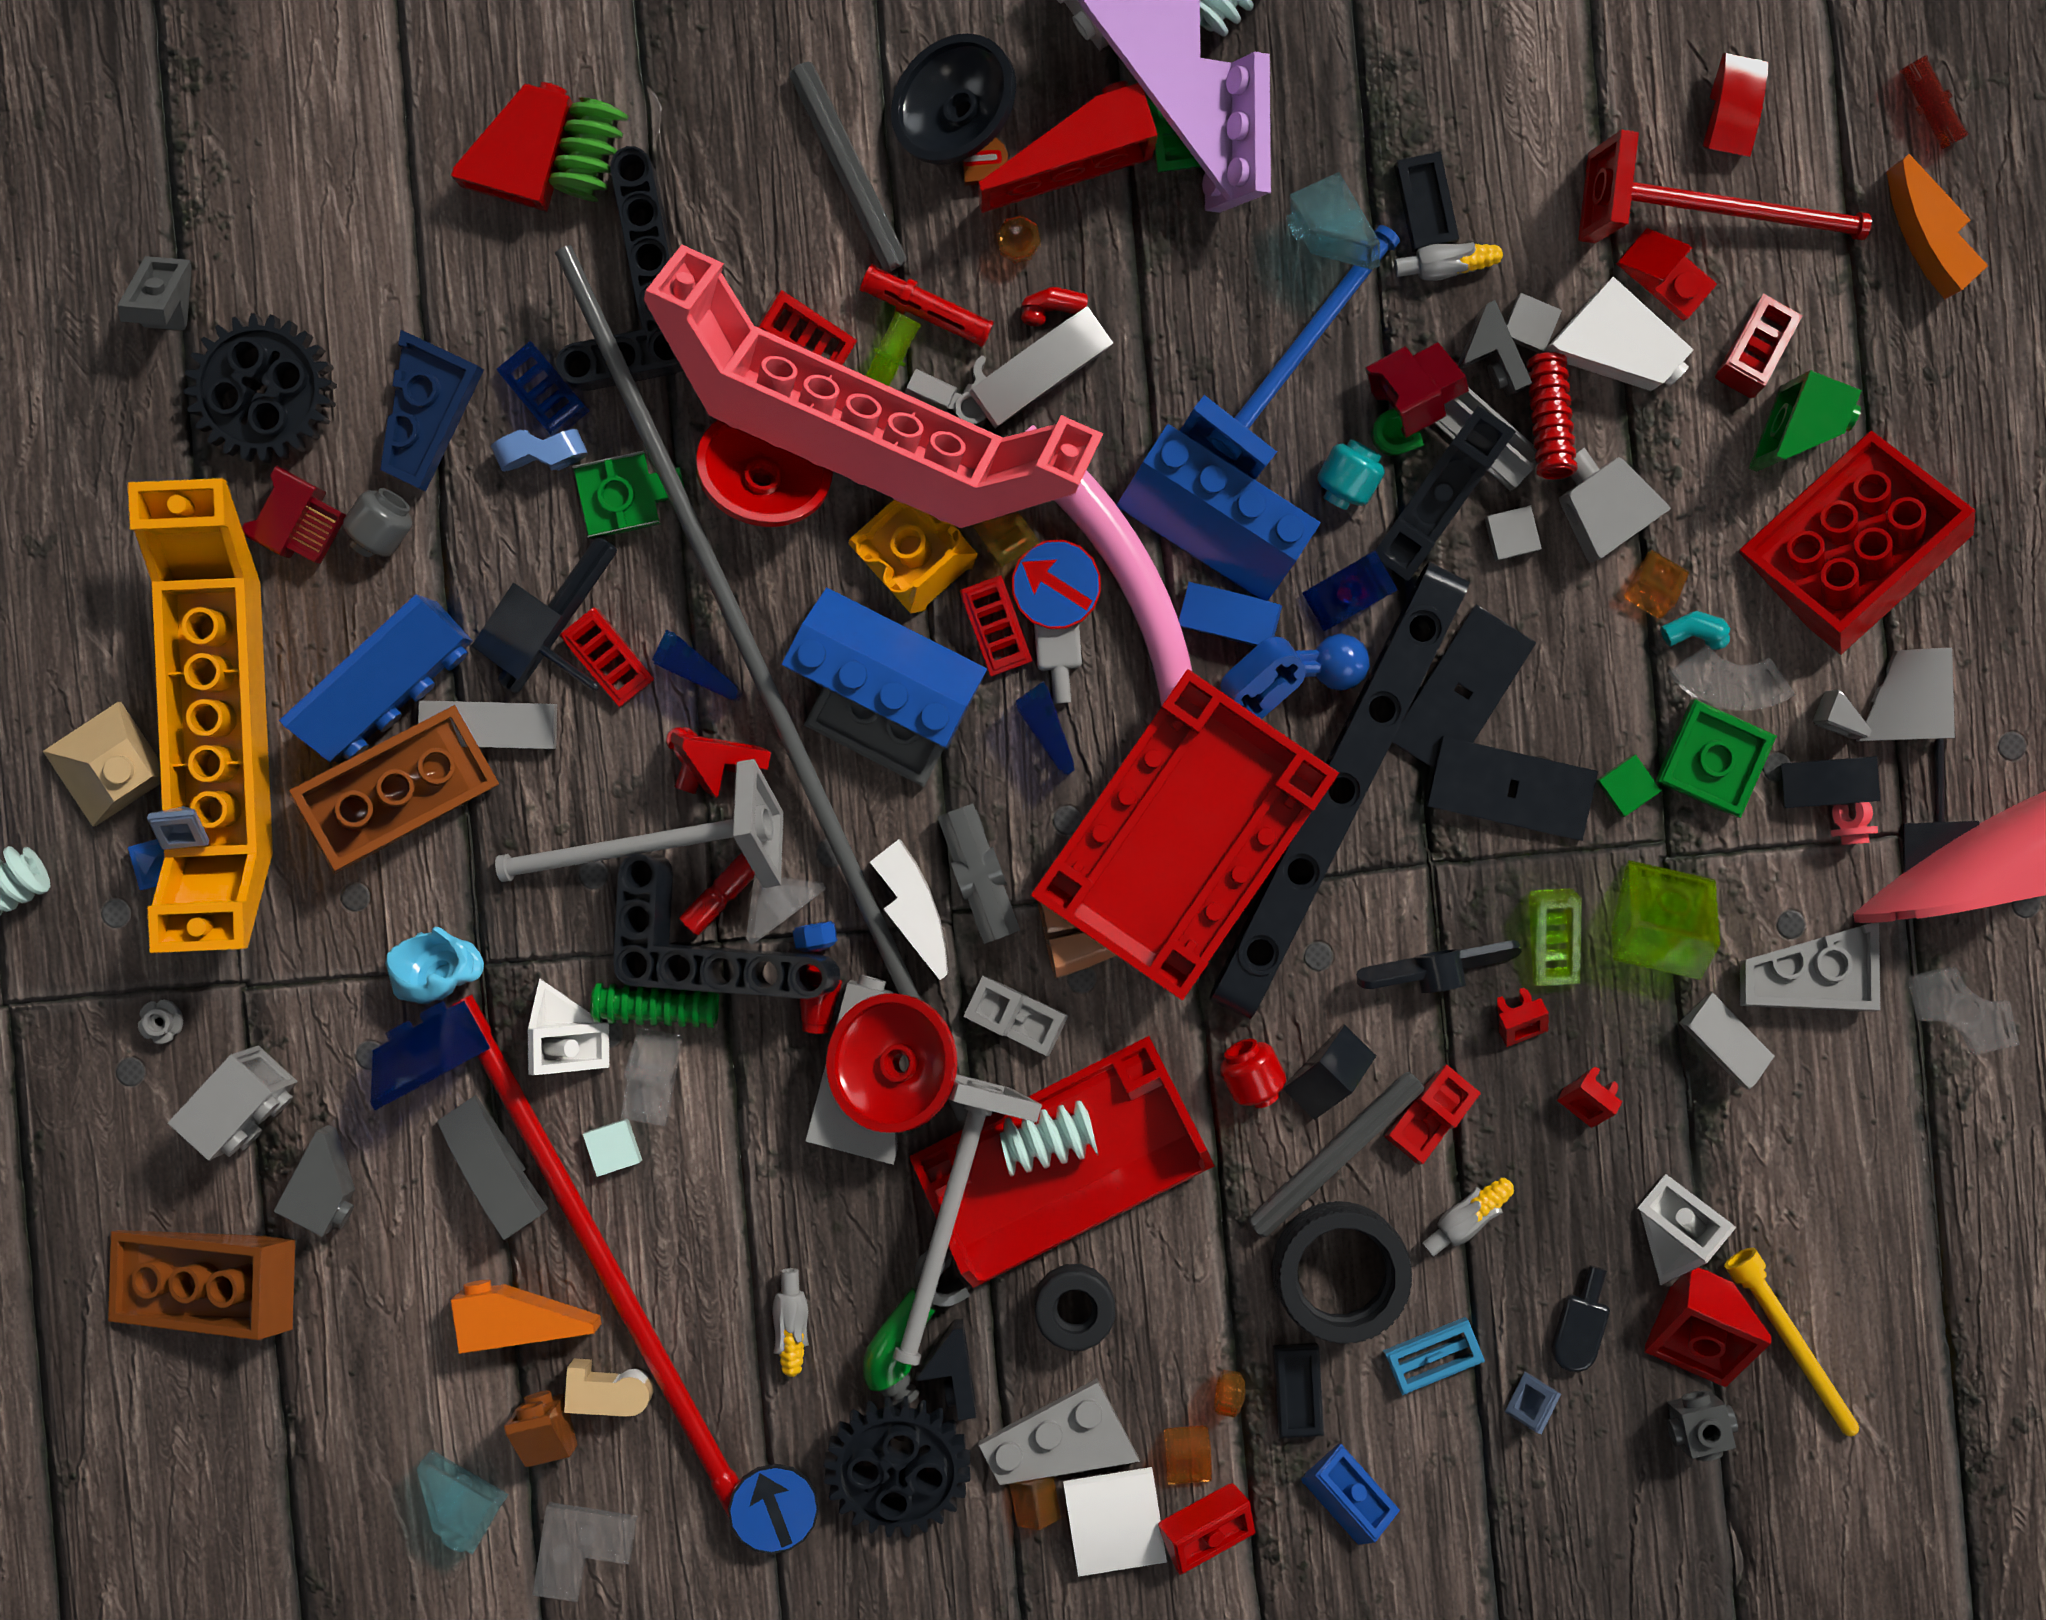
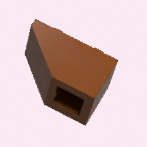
M545 1390L526 1396L524 1398L525 1402L515 1409L514 1414L504 1425L506 1436L524 1466L530 1467L570 1457L578 1444L571 1414L564 1413L565 1393L552 1396L550 1390Z

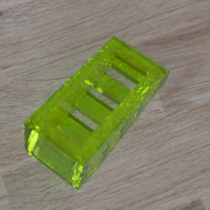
M1573 889L1532 890L1529 892L1533 982L1536 986L1580 983L1582 898ZM1564 908V912L1547 913V909ZM1565 924V930L1546 931V925ZM1566 943V949L1546 950V944ZM1567 960V967L1546 968V961Z

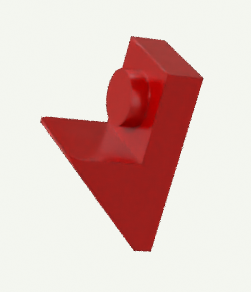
M1646 228L1616 263V265L1682 321L1687 320L1717 285L1714 280L1685 257L1692 249L1689 244Z
M672 732V744L704 791L715 798L719 796L725 763V770L736 773L737 762L755 759L760 769L768 770L771 752L758 745Z

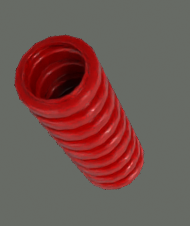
M1557 352L1539 353L1527 361V370L1530 372L1529 377L1532 381L1529 387V396L1532 398L1530 400V408L1534 411L1531 414V420L1535 424L1533 426V435L1536 437L1534 439V448L1537 450L1535 461L1538 463L1536 474L1549 480L1569 477L1578 468L1577 462L1573 460L1576 458V449L1573 447L1575 444V436L1572 434L1574 424L1570 420L1572 418V409L1569 407L1571 405V396L1568 394L1570 392V384L1566 381L1569 378V372L1565 368L1567 366V357Z

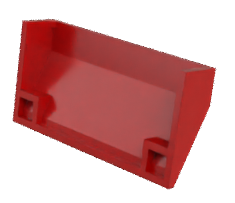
M1149 1036L1028 1096L1042 1104L1041 1110L1046 1109L1052 1120L1056 1119L1058 1105H1063L1069 1115L1072 1116L1074 1115L1075 1101L1080 1100L1089 1113L1099 1155L1088 1144L1085 1158L1080 1160L1071 1148L1069 1149L1067 1163L1062 1164L1056 1154L1052 1153L1050 1166L1044 1168L1038 1158L1034 1157L1031 1172H1026L1020 1162L1017 1161L1015 1175L1010 1176L1004 1157L1000 1133L1004 1130L1005 1118L1010 1117L1017 1129L1021 1128L1022 1119L997 1112L985 1118L949 1242V1248L961 1275L975 1288L1215 1166ZM963 1130L909 1156L936 1219L938 1218Z

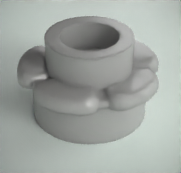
M164 999L158 1003L151 1001L140 1010L141 1020L138 1022V1029L144 1038H151L156 1044H166L173 1040V1036L181 1032L183 1015L173 1002ZM159 1017L162 1018L164 1021L162 1026H159L156 1023V1020Z

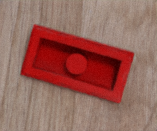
M1233 1483L1227 1484L1158 1523L1160 1534L1179 1575L1186 1573L1256 1533L1250 1501Z

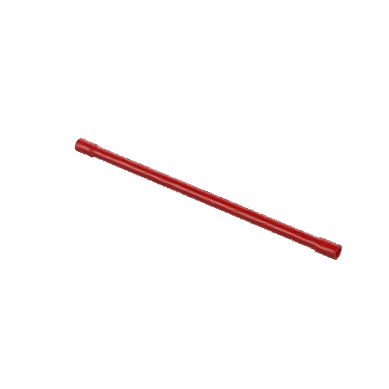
M472 994L448 1007L465 1040L474 1049L709 1476L711 1487L729 1518L728 1505L732 1490L740 1481L738 1476L729 1467L495 1042L491 1034V1028Z

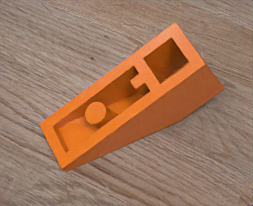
M478 1280L463 1285L464 1290L451 1299L459 1354L594 1334L602 1324L601 1316L506 1284L491 1286V1280Z

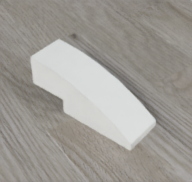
M898 839L870 861L898 897L886 906L884 910L937 978L941 980L947 975L948 968L946 945L940 916L930 888L916 861L901 839Z

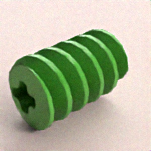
M579 97L578 100L580 102L572 103L569 108L570 115L576 120H569L564 125V130L570 137L562 138L559 142L560 150L566 155H559L554 159L555 167L561 172L552 173L549 177V183L555 189L587 201L598 202L599 200L592 195L593 190L605 191L608 189V185L597 178L598 173H611L610 165L602 160L603 156H613L618 151L607 143L608 138H623V133L613 126V121H628L629 116L620 109L603 101Z

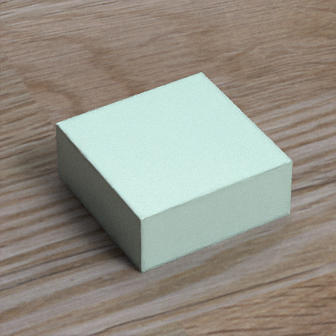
M628 1118L583 1134L597 1177L642 1161Z

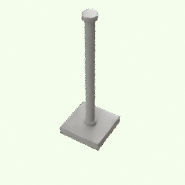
M755 759L737 762L734 819L513 858L509 854L498 855L495 860V869L499 880L506 882L512 881L515 875L734 838L762 887L781 885L784 812Z
M956 1074L955 1083L948 1099L965 1104L964 1109L968 1110V1114L900 1347H896L894 1350L893 1358L897 1361L909 1365H919L922 1355L918 1353L985 1117L991 1116L993 1111L1033 1122L1038 1121L1042 1104L1010 1087Z

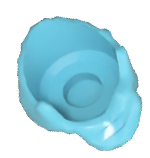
M434 927L430 933L420 932L415 937L402 941L387 953L385 961L394 995L400 1000L419 1004H429L435 1000L444 999L454 991L456 986L477 980L484 970V961L481 954L471 942L458 939L440 927Z

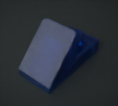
M1373 551L1304 591L1302 594L1325 632L1398 589L1376 551Z

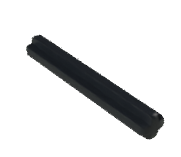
M598 536L593 540L548 604L551 609L564 617L545 645L549 649L617 553L616 547L604 538ZM539 654L522 681H519L503 669L498 676L499 683L512 692H519L544 656Z

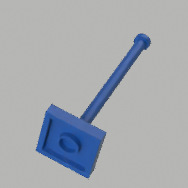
M1379 225L1373 232L1374 240L1235 418L1204 395L1193 408L1180 432L1251 478L1256 479L1277 451L1251 432L1249 428L1385 253L1397 247L1400 243L1398 235L1384 225Z

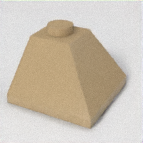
M122 702L115 703L43 751L92 826L99 825L161 784L160 760Z

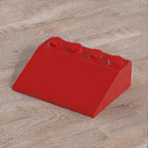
M1871 430L1740 549V554L1812 632L1842 655L1974 535L1976 510Z

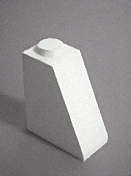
M1614 277L1607 281L1545 350V352L1564 354L1569 365L1649 391L1654 390L1663 383L1669 387L1673 385L1688 369L1689 366L1683 361L1693 351L1685 341Z

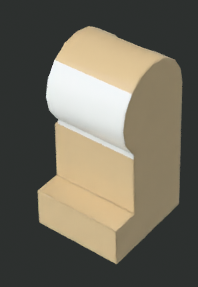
M576 1358L567 1367L564 1413L636 1416L643 1412L653 1396V1380L644 1370L628 1369L622 1374L591 1372V1359Z

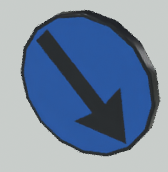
M781 1464L760 1466L744 1475L732 1490L728 1505L730 1525L739 1541L754 1551L768 1554L789 1551L805 1541L815 1527L819 1511L816 1490L807 1476L794 1467Z

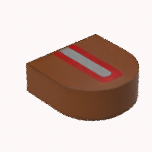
M994 138L981 151L963 160L965 186L978 185L979 181L1008 161L1007 150L999 139Z

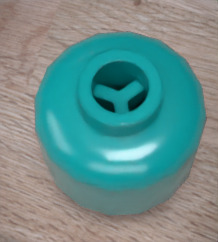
M1352 439L1349 440L1347 445H1335L1317 476L1319 484L1327 490L1323 498L1344 510L1348 509L1350 503L1357 506L1368 504L1385 474L1384 467L1379 463L1382 456Z

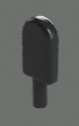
M1593 1265L1589 1266L1581 1297L1574 1295L1566 1296L1552 1343L1554 1360L1561 1368L1569 1372L1579 1373L1587 1370L1594 1364L1610 1314L1609 1307L1598 1302L1607 1270Z

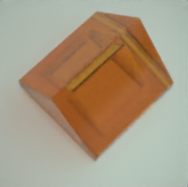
M1054 1476L1010 1483L1017 1527L1041 1530L1061 1519Z

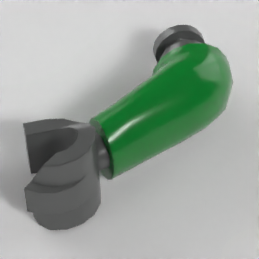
M949 1247L940 1275L951 1264L953 1255ZM928 1250L920 1256L915 1267V1277L918 1284ZM960 1279L947 1286L936 1287L926 1324L935 1312L932 1307L934 1304L938 1306H952L970 1296ZM914 1288L910 1289L868 1344L863 1357V1377L867 1387L871 1391H880L884 1397L889 1396L894 1407H900L904 1396H908L909 1402L912 1403L919 1394L917 1387L914 1384H910L911 1377L908 1373L912 1365L902 1363L893 1358L895 1348L900 1347L917 1291Z

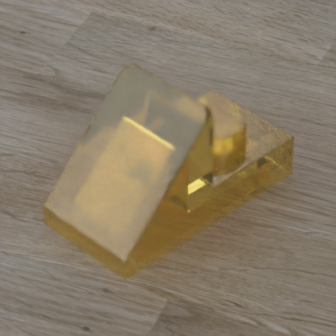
M1018 511L971 525L984 543L996 566L1000 568L1040 543Z

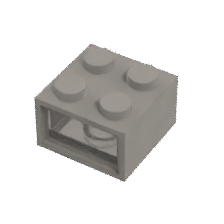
M258 1045L231 1054L173 1116L168 1124L208 1161L222 1154L230 1157L239 1148L245 1150L256 1140L262 1132V1129L258 1127L261 1122L269 1115L275 1117L290 1103L293 1096L288 1092L298 1081Z

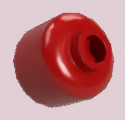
M1245 1039L1230 1046L1224 1054L1225 1058L1221 1063L1220 1073L1233 1100L1242 1106L1254 1105L1255 1108H1265L1277 1101L1279 1098L1278 1093L1286 1083V1074L1272 1046L1265 1042H1257L1255 1039Z

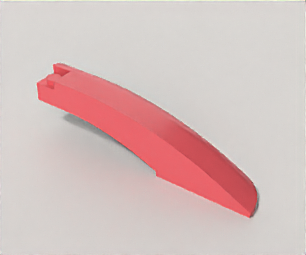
M2046 791L1981 822L1975 828L1954 839L1901 874L1853 913L1855 923L1892 922L1896 919L1934 917L2046 895Z

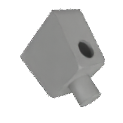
M1585 447L1578 451L1576 458L1573 459L1577 462L1578 466L1577 471L1571 475L1576 486L1559 497L1563 511L1589 563L1603 558L1671 509L1622 458L1617 457L1599 469Z

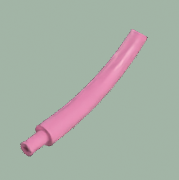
M1032 425L1025 432L1035 430L1037 428L1034 425ZM1086 470L1075 494L1054 501L1071 517L1090 540L1122 589L1144 637L1153 665L1162 706L1187 669L1192 671L1184 635L1170 596L1147 550L1114 501Z

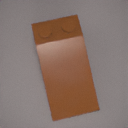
M453 705L290 789L289 795L335 875L498 786L499 782L457 707ZM450 718L455 724L457 730L459 731L467 747H461V744L456 735Z
M111 1231L108 1321L260 1340L293 1330L295 1239L260 1235Z

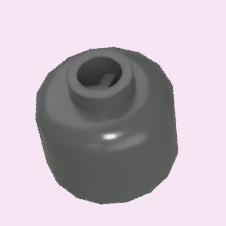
M380 488L378 491H365L359 496L343 520L344 530L350 537L348 544L357 553L365 557H372L373 554L390 556L396 551L412 528V519L408 513L410 506L400 496L388 489Z

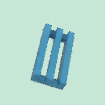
M1466 1317L1383 1350L1402 1395L1485 1362L1469 1320ZM1464 1333V1337L1403 1362H1398L1399 1358ZM1467 1347L1470 1348L1471 1353L1411 1378L1405 1379L1404 1373Z

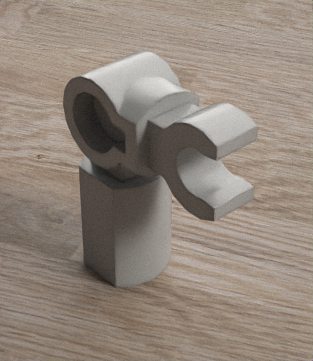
M981 355L976 360L973 367L974 383L968 384L962 395L957 393V387L917 369L907 385L905 394L982 428L987 421V417L971 396L969 390L986 378L982 373L986 357Z

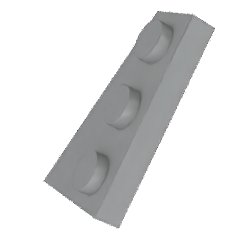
M1879 923L1866 924L1740 961V1006L1880 1011Z
M1097 1378L979 1441V1447L999 1485L1140 1462L1138 1454Z

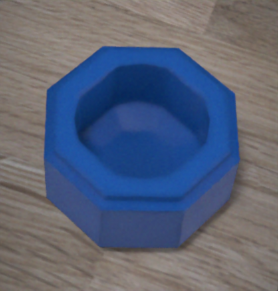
M832 921L799 926L793 930L795 948L802 952L823 951L832 947L838 941L835 923Z

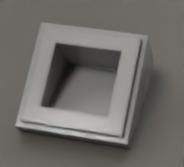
M1831 690L1823 694L1812 721L1815 722V725L1849 739L1870 737L1872 730L1842 691Z

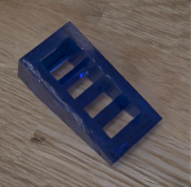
M531 340L496 369L551 436L568 430L590 411ZM533 357L537 364L517 380L512 373L529 358ZM544 370L548 376L531 391L527 392L524 386ZM555 383L559 389L538 405L535 399ZM566 397L569 403L549 418L546 412Z
M669 630L665 631L652 659L654 661L653 664L734 702L740 700L743 693L739 690V687L677 634Z
M1043 681L1017 699L1014 706L1061 774L1067 776L1075 770L1074 761L1049 689Z

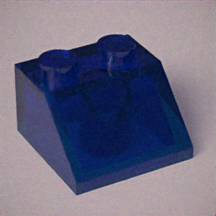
M444 1001L420 1013L419 1015L423 1022L413 1027L409 1020L385 1033L389 1041L374 1049L372 1056L370 1103L374 1111L490 1049L465 1001L450 1008H447Z

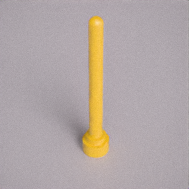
M1746 1248L1737 1252L1726 1261L1725 1269L1735 1283H1741L1743 1288L1750 1289L1842 1433L1849 1437L1855 1436L1859 1432V1424L1765 1280L1767 1274L1764 1271L1766 1264L1755 1248Z

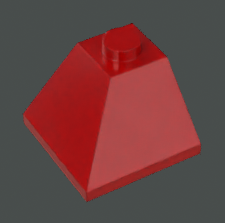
M1698 1267L1681 1275L1670 1287L1647 1339L1644 1352L1726 1388L1771 1344V1335L1733 1282Z

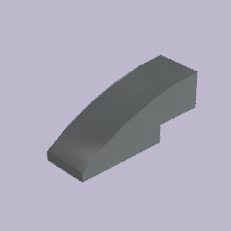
M477 1095L437 1121L458 1166L503 1240L548 1210V1207L523 1172L526 1170V1167Z

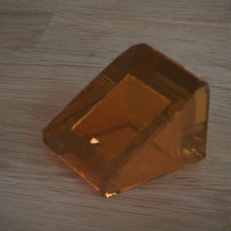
M1651 549L1628 586L1624 598L1651 615L1663 618L1677 603L1690 572Z
M1207 1426L1164 1429L1167 1485L1212 1481L1211 1445Z

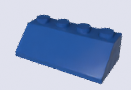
M1170 424L1166 425L1117 503V507L1251 595L1266 601L1270 599L1321 523Z
M827 587L803 621L781 664L802 677L945 749H948L988 670L974 661Z
M415 594L279 721L327 761L342 763L344 760L347 761L368 748L369 744L366 740L378 729L384 732L393 726L402 716L399 709L411 698L416 702L429 693L435 686V682L432 679L444 668L450 671L458 666L469 654L466 648L473 640L437 601Z

